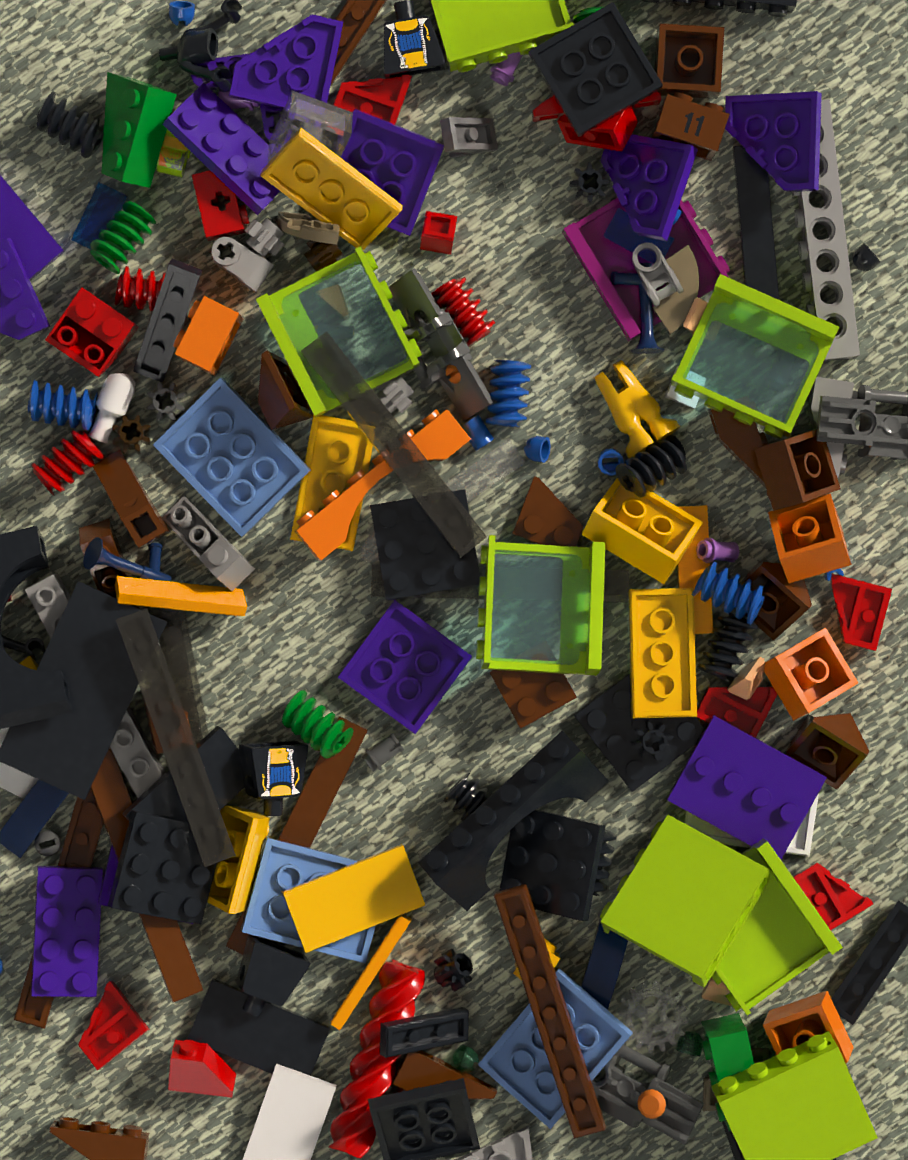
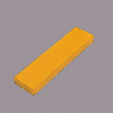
M708 505L679 507L703 523L677 565L678 588H695L704 570L710 566V563H705L699 559L696 553L698 543L705 538H709ZM700 591L694 596L695 634L713 633L712 597L704 602L701 600Z
M117 576L115 581L117 603L242 617L245 616L247 610L243 589L235 588L231 591L228 587Z
M405 914L397 918L331 1020L332 1026L338 1030L342 1029L411 923V918Z

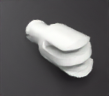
M125 373L110 374L105 379L95 403L98 406L99 413L91 432H89V437L103 443H108L112 426L115 424L117 417L121 418V416L126 414L134 395L135 381L133 377Z

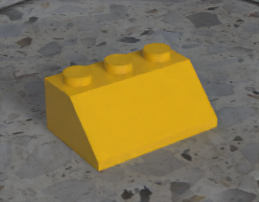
M616 478L593 510L582 535L594 542H605L606 550L665 584L703 522L654 492L646 490L644 497L636 496L634 492L626 490L618 478Z
M225 805L221 809L216 827L224 829L225 834L207 903L229 914L246 911L264 839L269 832V816H265L255 810Z

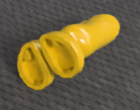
M620 360L613 364L618 378L624 384L623 388L616 391L604 372L597 374L594 379L609 406L618 429L622 433L628 434L630 438L625 453L628 458H631L654 444L650 435L641 425L642 420L648 424L656 442L676 432L680 425L675 419L663 418L661 416L659 403L641 385L628 366Z

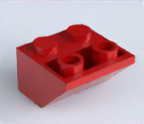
M81 287L45 341L100 377L119 357L139 326Z

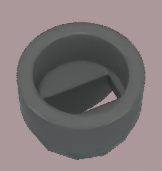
M52 830L43 831L35 839V849L43 856H52L61 847L60 836ZM54 839L55 845L43 849L40 848L39 843Z

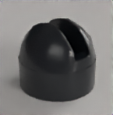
M865 243L856 249L852 258L854 265L861 271H869L881 262Z

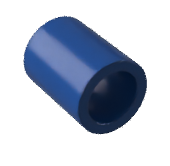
M479 415L461 426L471 438L469 442L475 451L494 440V437Z

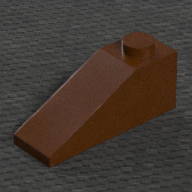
M423 1050L405 1054L393 1080V1084L397 1086L396 1091L403 1092L418 1087H426L449 1080L464 1078L469 1099H494L497 1094L495 1086Z

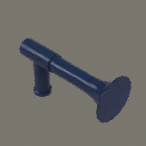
M640 263L644 267L652 266V263ZM612 271L610 276L612 285H639L641 333L638 345L631 352L636 354L663 352L664 349L657 345L654 338L652 301L646 293L638 273Z
M99 537L94 538L89 543L84 553L83 565L88 570L92 569L95 565H106L137 578L171 581L170 575L160 572L163 546L159 543L148 545V567L109 553L103 548V541Z

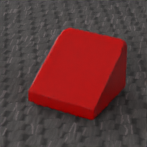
M426 211L420 249L451 254L458 216Z

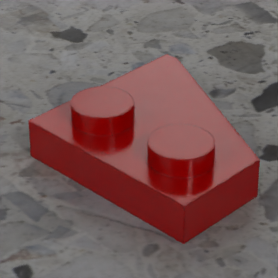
M402 75V77L375 78L363 82H342L331 115L350 122L354 109H357L396 125L412 81V76Z
M831 573L830 582L843 643L876 651L892 589Z
M708 687L697 708V717L709 723L712 715H715L756 738L778 694L774 687H757L750 699L745 700L730 693L728 687Z
M819 863L812 864L793 876L830 930L873 905L872 900L852 890L849 884L842 879L832 876L830 871Z
M109 981L106 984L98 1007H95L90 1018V1024L87 1030L84 1031L78 1044L96 1070H101L150 1030L113 981Z

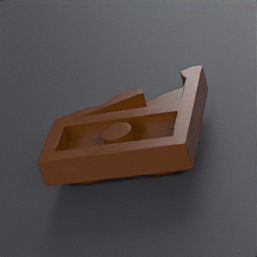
M534 476L512 534L540 545L576 547L584 526L540 478Z

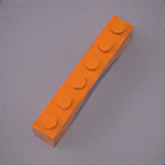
M435 409L421 420L425 425L416 433L410 429L397 440L400 446L392 453H389L386 449L372 460L375 466L366 474L362 469L347 480L350 486L340 494L336 489L321 501L325 507L316 514L310 510L296 521L300 527L295 530V533L318 561L323 560L346 541L349 525L356 508L366 493L380 479L408 464L422 461L446 460L471 440L448 409L441 413Z

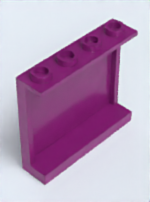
M618 198L577 223L573 222L562 231V234L628 342L641 333L639 285H612L610 276L612 271L637 273L632 263V255L640 244L652 243L656 245L665 260L689 245L698 266V298L714 290L720 274L728 277L727 273L730 272L729 266L721 255L716 257L710 247L714 244L712 238L705 228L699 229L694 221V218L697 217L696 212L688 200L683 202L681 199L678 209L683 213L679 220L672 225L667 241L643 237L635 233L629 222L630 218ZM645 249L639 252L637 258L639 263L648 262L652 263V265L655 264L656 256L653 251ZM666 283L656 288V291L664 288L666 286ZM653 311V326L661 321Z

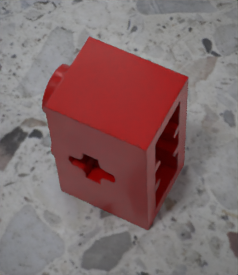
M210 170L192 174L206 239L213 241L221 237L246 233L244 225L250 223L246 205H239L237 195ZM219 196H224L226 201H230L225 204L226 210L220 211L218 206H214V204L218 203Z

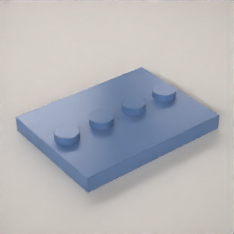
M223 377L219 378L153 444L241 537L245 536L311 471L300 457L274 430H271L270 426Z
M266 837L241 932L303 948L282 891L358 861ZM376 925L317 948L314 951L366 964Z
M559 968L555 973L592 1081L633 1032ZM529 1003L478 1065L551 1129L565 1113V1109Z

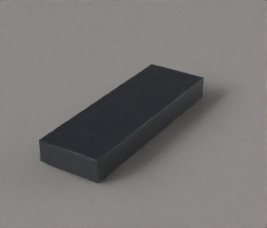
M460 1007L380 1023V1055L387 1058L468 1041L469 1010Z

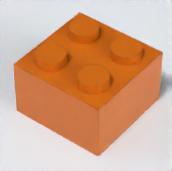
M203 296L201 302L198 300L194 302L188 314L191 322L186 331L181 329L173 347L177 349L175 355L181 360L215 376L244 319L238 312Z
M831 493L801 504L768 512L779 560L788 583L852 565Z
M826 627L768 660L764 666L766 676L793 721L812 712L858 684L857 679Z
M828 991L772 1009L768 1012L763 1023L765 1032L776 1055L785 1049L793 1048L808 1041L811 1037L827 1031L830 1032L845 1063H848L854 1048Z

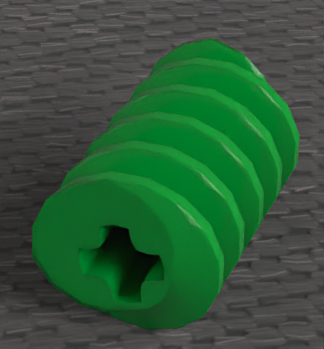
M126 201L123 204V211L115 213V220H110L106 225L107 230L99 232V240L95 239L90 244L92 249L90 253L95 260L115 274L120 273L116 262L127 265L129 261L124 253L127 252L135 255L137 251L132 246V243L143 246L144 240L140 234L143 233L151 236L152 231L148 224H156L154 218L145 209L131 201Z
M305 690L299 691L285 708L282 724L286 728H291L295 735L301 736L303 742L310 743L313 750L320 751L323 758L334 757L350 742L353 736V728H348L342 732L345 726L343 720H339L333 725L336 717L335 714L331 712L323 717L326 707L320 705L314 710L317 700L311 697L304 702L307 692Z

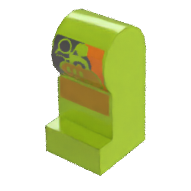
M168 129L157 162V172L182 178L191 151Z

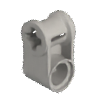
M221 237L212 246V258L215 264L255 293L274 267L267 259L253 250H249L233 238ZM228 246H231L234 257L232 259L230 257H226L224 260L220 259L221 253L219 249H227Z
M643 243L635 249L632 255L633 266L655 307L660 305L661 300L673 293L678 292L680 294L684 292L677 276L667 264L656 245ZM642 250L653 251L656 256L654 265L644 267L638 262V254ZM665 283H669V285L656 291V288L664 285Z

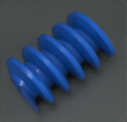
M494 360L500 363V365L491 367V373L499 376V378L490 380L489 385L498 389V391L489 394L491 399L497 403L487 406V411L496 416L487 418L486 424L520 428L517 422L527 420V416L518 413V410L528 407V404L519 400V397L529 394L528 390L520 386L523 383L530 382V378L523 375L522 371L531 369V365L519 361Z
M34 380L29 394L28 413H31L32 421L36 422L43 415L44 421L47 424H51L56 417L59 426H64L69 418L71 428L76 429L80 422H82L83 430L89 431L96 416L97 405L95 403L98 398V392L93 400L90 399L87 389L84 390L81 397H77L75 387L71 388L68 395H64L63 385H59L56 392L52 393L50 383H46L43 390L40 391L38 381Z
M714 561L702 573L692 596L697 595L701 591V600L704 602L713 596V607L717 608L724 602L725 613L729 614L736 608L735 617L740 620L748 614L747 624L751 625L765 600V597L762 596L763 586L759 585L752 591V580L750 579L743 585H740V574L738 573L731 579H728V568L726 567L719 574L716 573L717 562Z

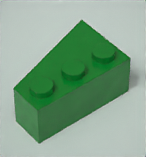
M107 72L101 174L121 182L151 187L167 128L162 124L171 115L177 94L133 78Z
M739 1013L701 1021L705 1041H701L705 1060H710L712 1071L708 1072L711 1086L725 1077L733 1076L748 1069L754 1064L748 1032ZM716 1102L715 1108L719 1122L724 1121L728 1131H731L719 1103Z

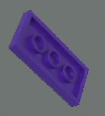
M205 83L199 86L162 124L255 214L258 215L280 192L260 176L262 169L277 153Z
M37 866L31 996L97 997L101 905H98L103 880L102 867Z

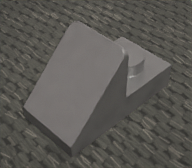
M448 117L440 120L445 152H449L451 158L498 150L493 118Z

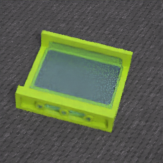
M361 246L355 249V253L271 295L266 293L256 298L315 417L420 366L417 358L422 356V353L414 338L408 341L403 331L408 325L400 309L393 311L388 301L393 298V295L385 280L378 281L374 273L378 266L370 251L364 253Z
M720 274L681 363L671 379V385L676 387L674 391L681 396L692 399L693 395L704 399V405L710 409L722 412L724 408L735 413L733 418L739 422L750 426L755 422L764 426L763 431L775 438L781 439L783 435L789 438L839 326Z
M489 535L486 545H481L480 564H485V576L479 577L478 595L484 596V608H478L477 627L483 628L482 640H477L476 659L481 660V669L597 676L601 671L605 542L593 541L590 547L495 542L496 536Z

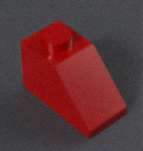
M632 106L580 137L575 133L565 114L560 116L557 121L566 143L621 152L638 123Z
M175 1040L170 1058L168 1090L232 1098L236 1073L207 1043L193 1040Z

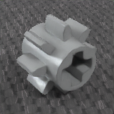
M267 218L262 223L254 219L245 230L250 235L245 243L262 257H265L268 252L276 256L285 245L279 240L284 235V232Z
M401 376L378 386L380 391L375 397L390 414L396 408L402 413L412 404L408 397L414 391Z

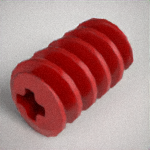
M125 266L118 279L115 305L117 306L123 298L124 307L130 308L135 300L137 309L143 310L148 302L149 309L153 312L166 273H163L160 280L157 281L155 272L151 270L147 279L143 278L142 269L138 268L133 277L130 275L129 266Z
M465 277L454 278L431 294L433 297L440 296L436 302L439 308L447 306L445 312H448L451 318L454 317L453 322L457 328H462L460 334L463 339H469L466 344L468 347H471L487 336L496 322L494 320L483 321L488 313L487 309L476 311L481 300L475 299L470 301L468 298L474 291L473 288L465 290L461 288L467 279Z
M74 430L71 431L74 440L72 443L64 438L61 439L63 451L53 446L51 448L54 456L53 459L42 455L43 467L35 463L31 464L37 478L52 495H54L52 488L59 492L65 490L62 480L70 484L75 482L72 472L80 476L85 474L82 464L90 468L95 466L92 455L99 459L105 457L100 448L84 430L82 435Z

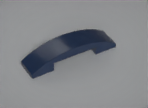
M38 780L1 829L0 844L21 858L69 793Z
M600 918L581 987L608 1010L628 940L611 930L609 934L604 932L600 922L602 919Z

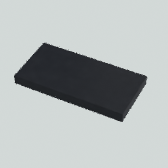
M216 726L122 814L128 821L130 820L132 810L205 825L245 788L239 749L221 727Z
M214 978L211 980L187 1038L188 1040L207 1043L217 1052L273 1074L276 1064L311 1076L330 1031V1026L267 1001L259 1017L251 1015L242 1009L248 996L247 993Z

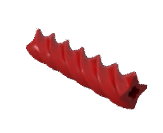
M392 959V962H385L379 971L381 990L369 1002V1012L372 1020L360 1031L359 1040L362 1051L350 1063L349 1069L353 1081L340 1094L343 1112L331 1123L330 1132L334 1143L329 1145V1148L345 1152L356 1158H362L372 1147L376 1137V1130L368 1099L386 1095V1091L392 1085L395 1078V1061L400 1056L385 1058L380 1055V1023L414 1017L415 999L421 993L424 986L425 970L406 965Z

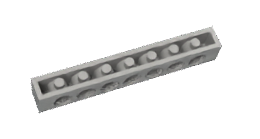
M830 99L821 100L819 191L792 192L793 197L798 196L799 209L794 210L796 228L802 229L803 241H798L800 260H805L807 271L802 273L804 292H809L810 304L806 305V312L825 321L828 319L834 320L839 325V333L835 336L824 362L852 359L860 356ZM815 192L822 195L824 198V206L822 208H815L809 203L810 193ZM816 224L825 226L828 231L827 239L819 240L815 238L812 232L813 226ZM819 256H825L830 259L832 267L829 272H822L818 269L816 260ZM822 288H830L834 291L835 301L833 304H826L821 300L820 291Z
M53 574L25 589L51 638L71 597L59 574ZM129 705L110 748L137 798H139L166 772Z

